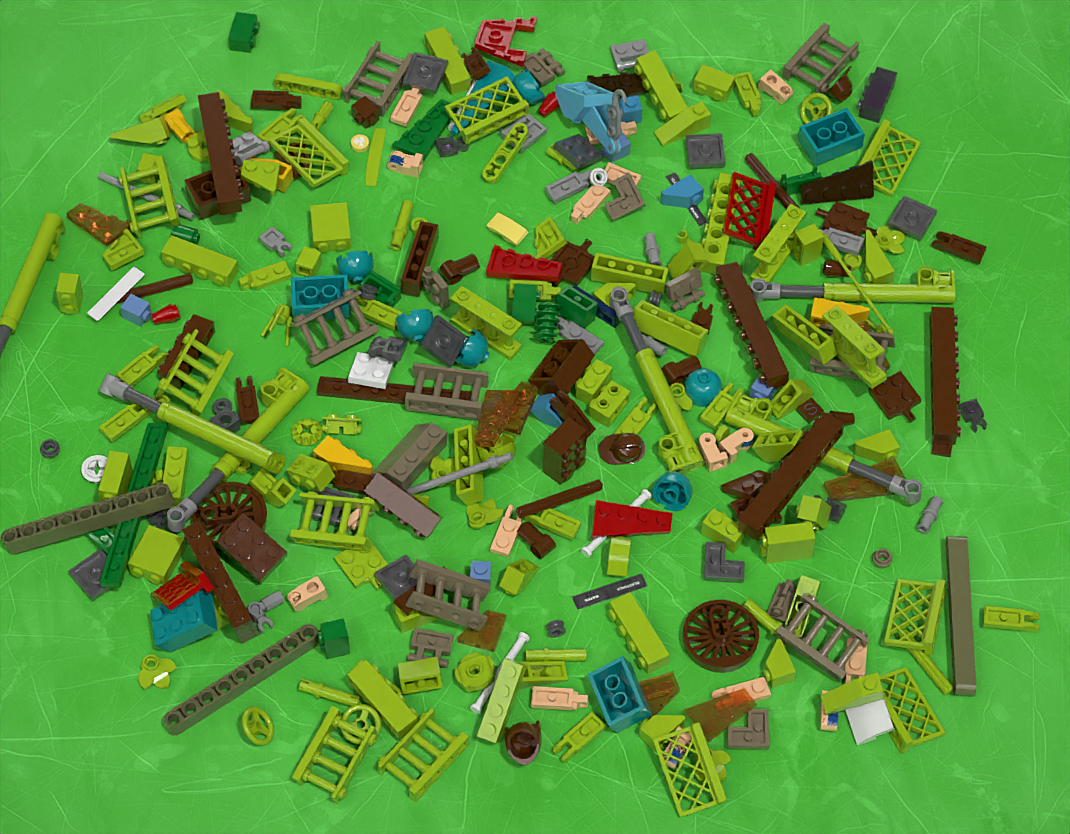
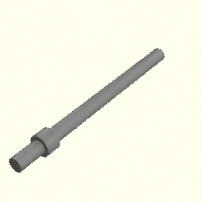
M103 172L99 173V179L125 190L119 179ZM130 185L131 190L137 189V187ZM150 193L139 196L148 201L161 199ZM176 203L179 216L181 215L190 220L194 219V213L183 209V206Z
M510 452L501 456L489 457L487 461L408 488L406 491L410 494H416L488 468H497L500 464L513 460V454Z

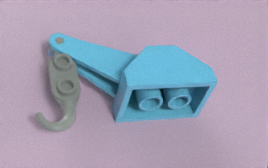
M587 81L556 85V97L564 117L570 119L573 123H581L583 121L609 154L619 153L621 145L618 138L622 134L621 118L623 116V111L619 107V99L621 95L623 103L626 104L625 92L622 89H617L613 93Z

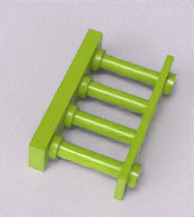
M162 155L155 157L156 164L154 167L132 174H127L124 167H120L121 175H119V180L125 188L132 219L130 228L132 233H136L139 239L142 238V228L166 221L168 223L171 222L173 227L181 225L167 164ZM154 174L160 177V180L157 181L158 183L131 190V181ZM157 190L163 191L164 196H161V199L135 206L133 197ZM163 205L167 207V212L164 215L140 222L138 220L137 213Z
M792 204L789 205L753 254V258L761 262L750 276V281L757 278L763 279L765 282L773 280L792 253L794 235L798 231L796 228L807 214L806 211Z
M463 286L452 295L450 300L459 305L460 309L451 318V324L469 335H473L469 333L472 329L477 330L485 336L489 348L510 361L522 349V344L514 340L513 335L522 327V323Z
M835 306L822 314V318L833 327V334L830 337L833 339L838 352L836 356L871 389L887 380V374L876 365V358L885 353V349L840 307Z
M195 329L191 334L187 333L182 341L184 346L166 378L163 377L158 383L157 387L159 390L156 395L160 397L165 391H168L189 404L192 409L190 412L199 416L234 353L228 349L223 354L214 352L195 339L198 330ZM190 346L215 360V368L210 369L186 354ZM182 360L207 375L206 378L208 380L206 384L200 383L179 370L178 367ZM175 375L197 389L198 393H200L198 399L190 397L171 385L170 382Z
M312 491L300 493L299 497L306 504L301 528L299 530H291L290 537L296 544L370 551L371 543L365 536L370 510L379 511V506L374 499L369 497L357 499L319 495ZM314 504L325 506L320 530H317V532L309 530ZM333 506L343 507L339 530L336 534L327 532ZM351 508L362 509L357 534L354 536L346 534Z
M332 706L292 778L295 783L301 786L305 781H310L332 792L331 798L334 803L338 804L340 799L343 800L348 791L347 786L370 745L373 746L378 735H376L377 731L372 725L368 732L342 720L340 710ZM339 727L363 739L358 750L332 738L331 734L334 728ZM330 745L352 756L353 759L348 768L323 756L321 751L324 746ZM320 763L342 774L343 776L339 784L335 785L313 774L311 769L314 764Z
M432 708L427 713L424 712L419 717L418 723L387 756L383 755L378 761V774L382 776L389 770L409 786V798L415 803L469 746V736L464 732L458 737H454L434 722L435 710ZM427 727L449 743V747L445 751H440L421 736ZM415 741L435 756L436 761L432 765H426L408 751L407 748ZM400 756H403L421 770L423 775L418 780H414L393 763Z

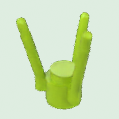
M280 304L277 306L276 311L261 333L263 337L268 330L270 332L273 330L276 323L284 324L287 322L286 347L289 346L290 323L293 319L290 316L291 309L287 305Z

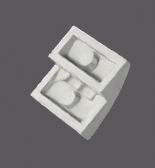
M885 699L846 709L857 746L876 740V736L895 730Z

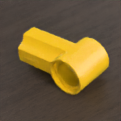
M176 108L164 115L169 131L172 130L182 143H187L191 136L195 134V131L185 121L179 109Z

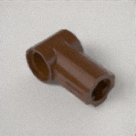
M473 254L455 262L454 260H447L440 266V271L450 285L458 283L464 275L480 269L478 259Z
M692 355L677 363L669 362L661 369L671 386L674 383L681 384L690 373L702 367L699 359Z
M525 521L517 530V535L530 546L532 553L538 559H542L556 548L554 540L548 534L543 535L530 521Z

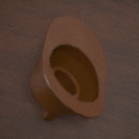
M852 66L845 70L824 95L827 93L833 99L842 102L852 94L853 85L847 75Z
M633 433L613 434L602 440L599 453L601 458L609 464H631L643 458L645 444L640 436Z

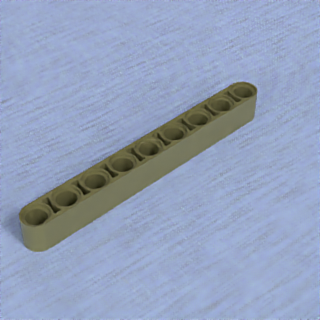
M160 483L6 529L2 532L0 538L7 552L17 554L167 509L174 504V497L168 485Z
M947 536L946 563L954 695L975 696L976 672L968 539L962 536Z
M312 624L303 625L168 711L164 716L167 732L170 735L181 734L318 645L317 628ZM307 635L313 636L311 638H306ZM290 646H297L294 649L289 648ZM275 656L280 657L279 659H272ZM257 667H263L261 670H255ZM246 678L244 681H239L238 679ZM225 688H228V689H229L227 692H222V691H221L222 689H225ZM207 699H211V700H212V701L209 702V703H205V702H204V701L207 700ZM190 710H195L192 714L187 713ZM173 721H178L175 725L170 724Z

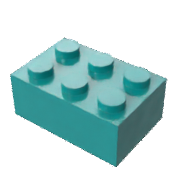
M848 108L800 126L798 141L816 166L863 147L865 133Z
M347 274L291 278L293 318L300 314L307 315L344 296L343 292L348 290ZM346 301L339 305V308L344 318H350L349 302ZM332 309L322 314L324 319H336Z
M202 589L171 611L164 605L150 610L155 646L170 653L218 630L213 595Z
M624 656L588 674L609 727L616 733L653 715L632 664Z

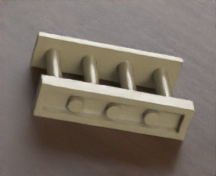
M823 23L784 66L782 78L789 81L792 76H798L815 86V93L824 94L843 69L858 57L859 42L856 41L849 48L830 37V26ZM822 43H828L845 54L839 59L820 48ZM812 54H818L835 65L829 70L810 59ZM802 65H808L825 76L819 81L800 70Z
M376 41L374 46L370 47L367 57L350 83L345 85L343 89L345 103H349L353 96L359 99L366 96L379 108V116L384 117L403 87L402 81L413 54L408 53L406 58L401 60L381 52L380 42ZM379 58L399 66L397 72H391L374 65V63ZM369 71L390 78L391 81L389 84L384 85L366 78V75ZM362 83L382 91L383 94L381 97L376 98L357 89Z
M353 288L343 292L344 296L307 315L300 314L293 318L294 321L290 323V326L300 327L311 350V355L306 357L308 364L315 365L379 331L376 324L366 322L355 299L356 296L362 294L360 290H353ZM346 301L349 302L360 325L359 330L355 332L350 331L339 308V305ZM331 309L343 332V338L338 341L333 338L322 315ZM316 318L327 341V347L323 349L317 347L306 322Z
M820 324L819 329L828 336L833 334V327L830 324ZM865 331L885 349V353L876 358V365L887 374L886 368L882 366L887 347L895 348L894 335L886 332L875 333ZM811 357L810 368L812 373L862 380L839 357L837 360H830L825 365Z
M413 363V378H417L414 393L406 392L405 410L481 420L482 402H478L481 387L488 388L489 373ZM425 379L436 381L432 396L421 394ZM443 382L455 383L451 398L440 397ZM462 384L473 386L470 401L459 399Z
M417 559L409 574V577L417 580L416 592H412L406 602V607L480 631L488 619V616L479 613L480 601H484L490 591L491 584ZM425 583L436 586L435 598L424 595ZM444 589L454 592L453 604L442 601ZM462 595L473 599L472 611L461 607Z
M803 594L800 601L804 605L788 627L785 626L784 628L780 625L775 636L781 638L784 643L841 682L847 673L844 670L845 664L860 644L865 647L870 641L867 638L868 635L860 629L855 630L818 604V600L814 596ZM812 609L821 616L806 637L800 639L795 636L794 631L809 610ZM828 620L837 628L823 648L816 651L811 647V642ZM843 632H845L854 639L838 662L835 661L833 663L828 659V653Z

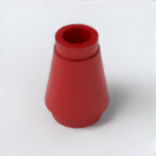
M556 92L548 93L537 110L543 118L560 107Z
M169 304L151 314L154 324L176 322L177 319L181 318L176 304Z

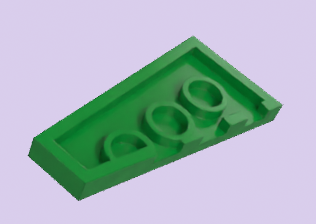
M441 99L426 113L424 118L419 119L414 123L415 126L404 132L398 141L396 140L392 143V149L413 156L416 153L423 154V161H425L451 121L450 116L445 110V106L450 104V102ZM457 107L451 109L453 113H456Z

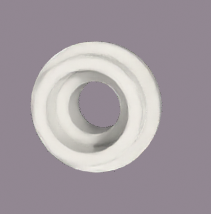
M601 168L591 171L590 181L593 185L602 186L607 182L608 176L606 171ZM596 174L600 177L599 181L596 179Z

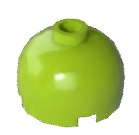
M496 434L481 439L478 442L479 446L476 445L482 462L487 461L489 457L501 456L510 452L513 454V458L515 456L514 437L510 434H503V437L498 438ZM510 461L500 464L496 469L504 468Z

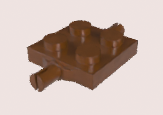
M836 201L828 212L819 208L816 211V216L825 218L822 230L833 228L859 237L868 229L873 237L876 233V229L866 226L870 213Z
M586 239L581 246L567 241V244L560 248L551 260L560 262L563 265L559 282H551L553 287H558L561 281L578 286L592 269L595 256L587 251L592 245L590 240Z
M901 371L887 377L886 384L880 383L873 389L868 388L869 394L888 420L899 415H905L909 423L916 419L910 410L920 404L922 399Z

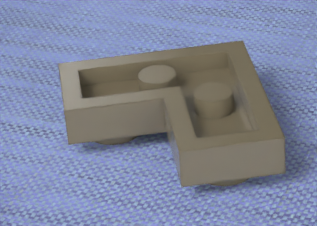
M630 173L613 180L620 197L604 204L613 222L646 206Z
M748 709V727H728V749L769 750L768 709Z

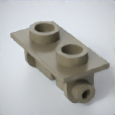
M787 579L785 582L779 583L767 611L772 618L782 622L786 621L797 590L793 586V581Z

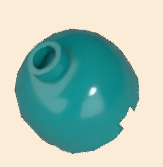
M527 69L516 75L513 85L522 99H526L529 105H535L546 98Z
M354 251L347 253L345 258H342V255L336 258L340 275L347 274L348 280L353 281V283H361L369 274V271L374 268L373 254L371 252L368 255L367 251Z
M428 309L410 311L411 314L405 316V313L397 316L395 320L398 331L404 338L413 340V342L423 341L433 321V313Z
M472 329L469 333L473 335H470L469 338L466 337L458 353V356L461 357L455 360V362L465 367L478 366L481 361L485 363L490 354L487 351L489 345L485 336Z
M700 368L688 375L684 385L685 392L692 400L693 405L708 407L722 390V381L713 370Z
M679 472L664 473L658 478L652 489L655 501L658 504L665 505L664 508L670 511L683 510L692 497V485L689 479Z

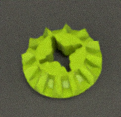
M303 418L301 421H296V424L292 426V437L300 445H313L321 439L322 427L319 421L316 422L312 418ZM303 428L307 430L310 428V433H304Z

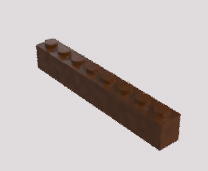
M219 92L198 95L220 215L242 212L241 204H244L243 192L239 193L238 191L242 190L240 179H236L239 176L238 167L233 165V163H236L235 152H231V149H234L232 138L228 139V136H231L230 126L225 124L228 123L227 112H223L226 109L225 101L220 99Z
M738 262L716 267V275H714L715 285L720 287L721 298L725 299L727 311L733 316V324L739 329V337L746 344L747 355L752 357L753 368L758 370L760 383H765L766 388L773 387V389L785 386L789 381V372Z
M931 307L929 321L932 444L952 443L955 445L957 437L961 435V426H957V421H960V410H957V405L960 404V394H957L960 380L956 378V373L959 372V362H956L959 347L955 346V342H958V331H955V327L958 324V315H954V308Z
M825 412L820 418L817 417L810 431L807 430L804 433L799 444L796 443L789 457H785L781 462L780 468L772 472L768 483H764L759 490V494L751 498L747 509L739 513L737 517L739 531L756 541L760 539L764 534L765 528L771 525L843 435L844 422Z

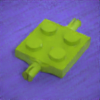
M371 541L370 551L345 549L334 557L356 589L370 582L376 590L382 588L381 584L374 577V573L387 566L388 563Z

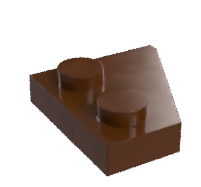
M760 470L754 471L722 484V492L751 500L752 497H756L759 494L761 486L764 483H768L771 473Z

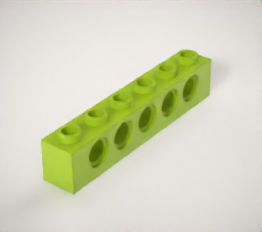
M720 173L719 179H715L713 190H716V194L711 196L710 205H713V208L708 210L707 219L710 222L709 224L706 223L704 234H707V237L702 239V246L709 261L700 272L716 274V267L725 265L730 236L723 234L731 174ZM736 179V182L740 187L741 181ZM738 193L734 194L736 201H738ZM734 208V209L731 210V212L733 213L734 216H735L736 208ZM733 223L729 224L730 230H732Z

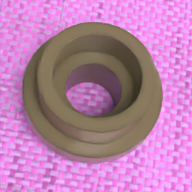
M882 548L874 552L872 559L876 566L885 568L892 563V555L887 549Z

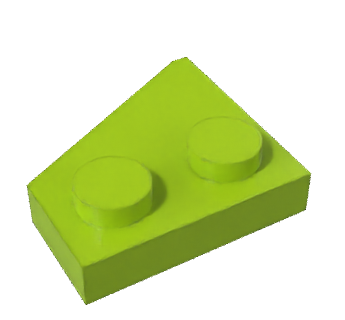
M551 216L536 226L535 247L537 248V255H534V258L539 259L542 257L546 259L567 244L566 239Z

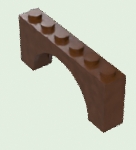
M200 520L182 529L205 575L213 585V590L241 643L243 644L260 635Z

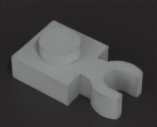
M273 226L259 236V241L272 252L277 249L281 257L285 256L283 249L292 251L291 244L285 242V236Z

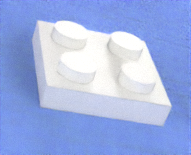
M357 352L348 377V383L386 389L394 362L388 361L381 356L371 358L369 354Z

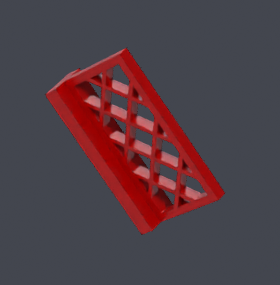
M734 171L731 176L723 234L752 244L753 249L757 250L769 234L776 183L769 181L768 184H765ZM736 179L742 181L745 186L740 188ZM752 186L761 188L760 193L756 194ZM747 189L752 197L747 199L743 190ZM738 193L743 201L738 203L734 198V194ZM755 200L758 208L754 209L749 201ZM745 204L749 212L744 213L740 205ZM736 208L740 216L735 217L731 210ZM752 214L756 223L752 224L747 216ZM743 219L747 227L742 228L738 220ZM733 223L738 231L730 230L729 224ZM750 229L754 235L753 238L749 237L745 231Z
M187 561L180 564L183 570L181 573L150 593L155 600L170 611L199 590L203 589L208 593L214 589L205 573Z

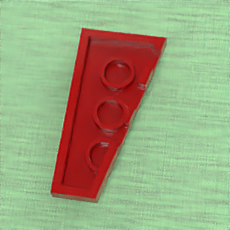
M494 245L486 274L487 277L559 282L563 265L560 262L542 257L539 259L533 258L531 254L525 253L522 255L516 253L515 250L509 248L504 250L500 246Z
M596 500L591 539L606 536L611 538L621 535L669 534L671 532L673 513Z

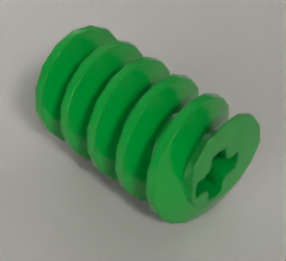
M552 302L538 305L540 311L537 312L539 318L535 321L538 325L534 327L536 331L533 334L534 339L548 344L556 343L551 338L557 337L553 330H558L559 327L555 326L554 323H558L560 320L555 318V316L561 315V312L556 309L562 308V305Z

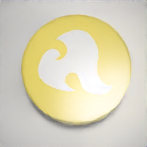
M362 134L355 135L351 139V148L358 153L365 152L369 148V139Z

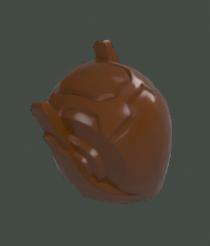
M536 721L535 724L519 722L513 724L510 729L505 727L504 737L507 751L515 761L522 765L530 764L540 752L542 743L540 721Z

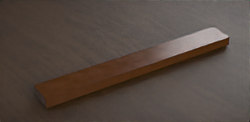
M320 376L317 396L405 405L406 392L414 393L415 386L387 383L386 389L348 383V379ZM423 387L421 394L432 396L434 388ZM442 389L440 397L451 398L453 390ZM461 390L459 399L470 401L471 391Z

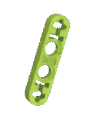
M284 73L276 74L273 85L279 90L331 100L340 99L343 91L342 87L336 83Z
M517 123L512 127L484 168L483 178L486 183L495 184L499 181L527 140L529 131L525 124ZM517 131H524V133H520L519 135L517 133ZM509 143L516 145L512 150L506 149V146ZM504 157L506 161L503 164H497V159ZM494 172L495 176L488 177V174H492Z

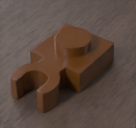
M700 302L698 312L694 313L692 323L707 329V335H709L713 320L711 315L713 305L710 304L708 309H703V302Z

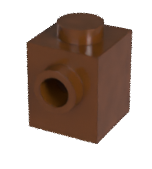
M366 96L351 105L352 117L358 125L361 124L367 129L378 122L379 108Z

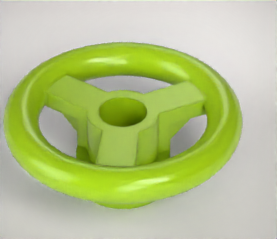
M822 93L808 95L800 108V115L804 124L810 123L806 117V108L811 110L813 121L828 116L833 112L831 101ZM819 98L822 99L824 103L813 105L810 103V101L812 99Z
M365 704L353 705L342 715V720L347 722L348 717L353 712L362 710L360 718L355 719L350 724L358 727L357 723L363 722L364 727L360 729L368 732L369 724L366 718L369 712L375 720L376 735H379L381 719L377 711L371 706ZM341 729L347 740L355 744L362 743L363 739L356 738L349 732Z
M259 707L247 708L242 716L244 734L257 745H267L274 735V727L269 715ZM252 713L251 721L248 722V717ZM259 715L265 720L267 728L263 726ZM258 734H264L267 737L265 739H259L256 736Z

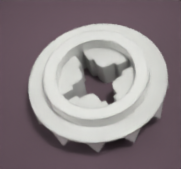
M94 455L87 458L81 467L83 478H86L88 482L92 481L96 484L100 482L107 457ZM98 464L100 470L99 473L96 474L94 470H96Z

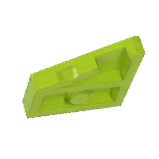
M243 160L241 179L248 183H253L259 189L264 188L271 195L275 196L280 163Z
M125 229L120 240L116 239L112 246L102 255L104 261L113 271L145 253L130 231Z

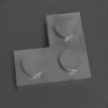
M706 542L704 580L744 582L745 561L725 560L726 543Z

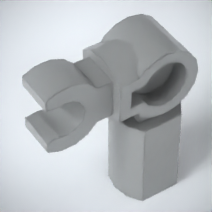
M279 590L261 599L260 603L254 601L248 606V612L254 622L258 623V631L261 634H264L262 626L265 624L270 629H273V622L266 618L264 611L268 612L285 602Z

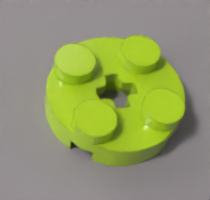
M202 129V131L195 133L188 140L189 155L198 163H202V161L210 163L208 149L206 147L202 148L204 145H207L204 129Z
M471 653L460 660L461 664L458 668L456 666V679L459 685L467 692L481 690L495 682L496 667L489 656H482L481 653ZM477 669L479 673L473 674V670Z

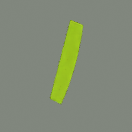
M375 128L367 160L365 185L376 186L386 129Z

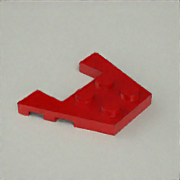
M522 17L515 18L514 21H505V19L482 20L475 40V49L523 67L527 51L510 49L516 30L535 31L537 17H530V20H522Z

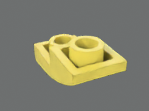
M498 212L486 225L490 231L501 235L505 241L516 246L528 234V231L521 225Z

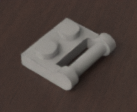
M645 39L610 46L617 72H622L623 69L634 68L636 58L649 53Z
M528 114L515 121L508 128L502 129L499 132V136L504 140L515 124L526 123L529 136L519 150L522 153L547 133V128ZM517 131V133L519 135L520 133H524V131Z
M250 131L232 140L234 149H231V152H235L238 165H243V160H248L262 152L270 151L268 142L260 140Z

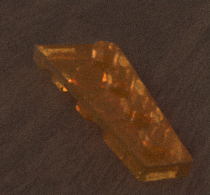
M486 390L475 436L476 446H495L522 398L521 391Z
M895 458L869 466L893 477L897 475L906 479ZM854 473L824 482V488L831 502L895 494L890 492L889 488Z

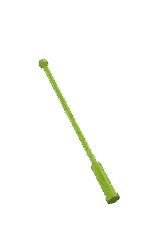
M824 234L823 243L826 246V248L829 250L836 261H839V263L844 268L848 276L851 278L855 286L858 288V290L863 295L867 303L870 305L874 313L877 315L881 323L884 325V327L887 330V333L893 335L894 330L888 326V324L885 322L881 314L873 305L869 297L861 288L857 280L854 278L850 270L842 261L841 254L838 252L836 247L829 239L828 234Z

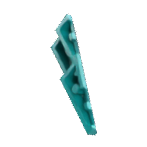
M487 61L486 63L491 72L477 80L470 94L507 76L513 84L516 76L507 66ZM505 83L499 86L498 90L506 92L509 87ZM487 92L483 95V98L492 100L494 93ZM470 100L467 105L477 107L478 101ZM481 102L479 108L486 109L491 104ZM465 109L464 116L473 118L475 111ZM462 120V127L464 128L470 121ZM455 124L450 130L453 136L459 132Z

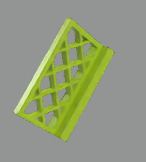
M507 76L446 105L445 110L461 133L465 144H469L528 115L529 104L526 99H522ZM505 83L509 87L508 92L498 90L499 86ZM487 92L494 93L492 100L483 98V95ZM496 95L506 96L505 103L496 101ZM509 97L518 100V103L514 105L507 102ZM468 101H478L477 107L467 105ZM481 102L491 104L489 110L479 108ZM493 105L502 106V111H492ZM455 107L462 108L461 115L455 114L451 109ZM465 109L475 111L473 118L464 116ZM478 112L487 114V117L483 120L476 119ZM462 120L472 122L471 126L464 129L461 125Z
M305 117L299 119L297 125L269 139V144L313 188L339 174L341 176L348 174L349 161ZM298 132L301 138L291 137V134ZM287 141V146L279 145L277 142ZM289 143H300V148L289 146ZM302 144H310L313 148H302ZM288 151L299 153L298 157L290 156ZM301 153L311 154V159L301 158L300 155ZM320 155L324 158V161L313 159V156ZM299 162L310 164V167L303 168L299 165ZM312 164L322 165V170L311 169ZM325 166L333 167L335 170L325 171L324 169ZM310 174L321 175V178L314 180Z
M884 119L859 165L872 160L873 173L876 177L873 180L874 189L892 197L921 142L889 126L891 122ZM888 134L895 135L898 140L890 142ZM904 143H910L915 147L914 149L906 150ZM900 144L902 151L895 152L893 145ZM888 147L890 153L883 155L881 148ZM904 155L907 162L899 163L897 156ZM893 157L895 164L887 165L885 159ZM881 160L883 166L876 168L874 161ZM897 168L899 175L892 176L890 169ZM885 170L888 177L880 178L878 172ZM890 181L892 189L884 187L882 182Z
M898 579L884 641L885 645L924 650L925 655H933L946 593L945 580L937 579V583ZM901 587H910L912 591L904 594L901 591ZM929 589L932 590V593L924 597L920 591ZM917 594L920 600L912 603L909 598ZM905 600L909 606L901 610L897 605ZM925 603L928 609L920 612L917 607ZM914 610L917 615L909 619L905 614ZM902 616L905 622L897 625L894 620ZM922 619L925 624L917 628L914 622ZM910 625L914 631L906 635L902 629ZM896 632L902 636L898 640L890 639L891 635ZM918 634L922 640L921 643L912 642L910 638Z
M907 667L879 676L880 682L884 681L891 684L890 690L882 688L895 729L888 733L901 754L908 752L912 747L943 737L946 734ZM904 675L907 684L896 681V677ZM893 686L904 689L903 696L892 692ZM907 691L915 693L917 700L914 701L905 697ZM890 697L900 700V706L892 705L889 701ZM903 702L914 706L913 713L902 709ZM917 707L925 710L927 713L926 718L915 714ZM900 713L911 717L909 724L900 720ZM913 719L924 722L923 729L913 726ZM927 724L934 726L937 732L931 733L926 731ZM909 731L921 734L920 738L912 740Z
M699 722L653 739L680 818L727 803ZM687 732L690 733L692 738L688 747L678 742L681 734ZM668 740L674 743L669 754L660 749L658 742ZM692 744H694L695 750L691 749ZM676 745L687 749L682 760L671 755ZM689 751L698 755L699 759L696 766L685 762ZM662 754L667 756L666 760H664ZM669 758L680 762L676 773L667 769L666 765ZM699 763L701 764L702 770L697 768ZM683 764L694 769L689 779L678 775ZM696 770L705 775L706 779L702 786L691 781ZM669 773L674 775L673 780H671ZM676 777L687 782L683 792L674 789L673 784ZM689 784L701 788L696 799L685 794ZM703 790L711 793L713 802L705 804L698 801ZM676 793L681 795L679 800L677 798ZM683 797L694 801L691 809L682 812L680 803Z

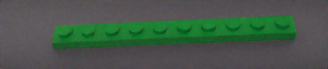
M148 423L127 493L151 486L168 431L166 423ZM142 516L117 524L100 579L102 587L121 588Z

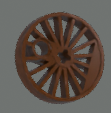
M239 482L219 483L197 506V511L192 515L193 523L200 520L206 533L213 530L208 537L215 550L221 551L216 546L215 537L220 532L222 535L242 513L250 519H254L252 521L264 531L267 523V508L262 496L251 486ZM230 492H237L233 504H231ZM226 493L227 504L224 503L220 494ZM242 494H246L247 496L239 503ZM215 496L219 504H216L210 499Z
M728 600L707 601L697 606L688 615L683 628L684 646L692 661L703 669L717 673L732 672L745 666L755 654L759 642L758 624L754 616L738 603ZM729 611L736 613L730 622L728 618ZM702 614L707 623L698 618V616ZM714 616H720L721 619H716ZM740 617L745 619V621L734 626ZM693 622L701 628L693 627L690 625ZM748 626H750L751 629H752V630L740 631V630H742V629H744V628H746V627H748ZM687 633H691V634H695V635H699V636L688 637V636H687ZM754 637V641L743 638ZM694 643H701L693 648L690 645ZM741 646L749 647L751 650L747 651ZM721 648L722 657H717L719 649ZM706 649V651L701 655V657L697 654L698 652ZM715 649L713 658H707Z

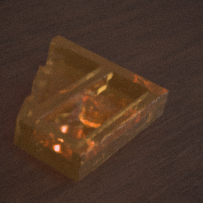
M487 610L483 615L488 616V619L482 629L478 631L468 627L459 635L458 643L495 653L506 621V615Z
M673 672L639 682L653 714L648 717V720L657 715L680 692V687Z

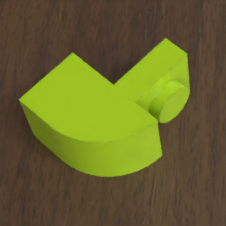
M260 468L248 482L261 494L265 502L275 507L285 505L297 491L283 477L276 480L264 468Z
M621 536L611 538L607 574L627 576L631 540Z

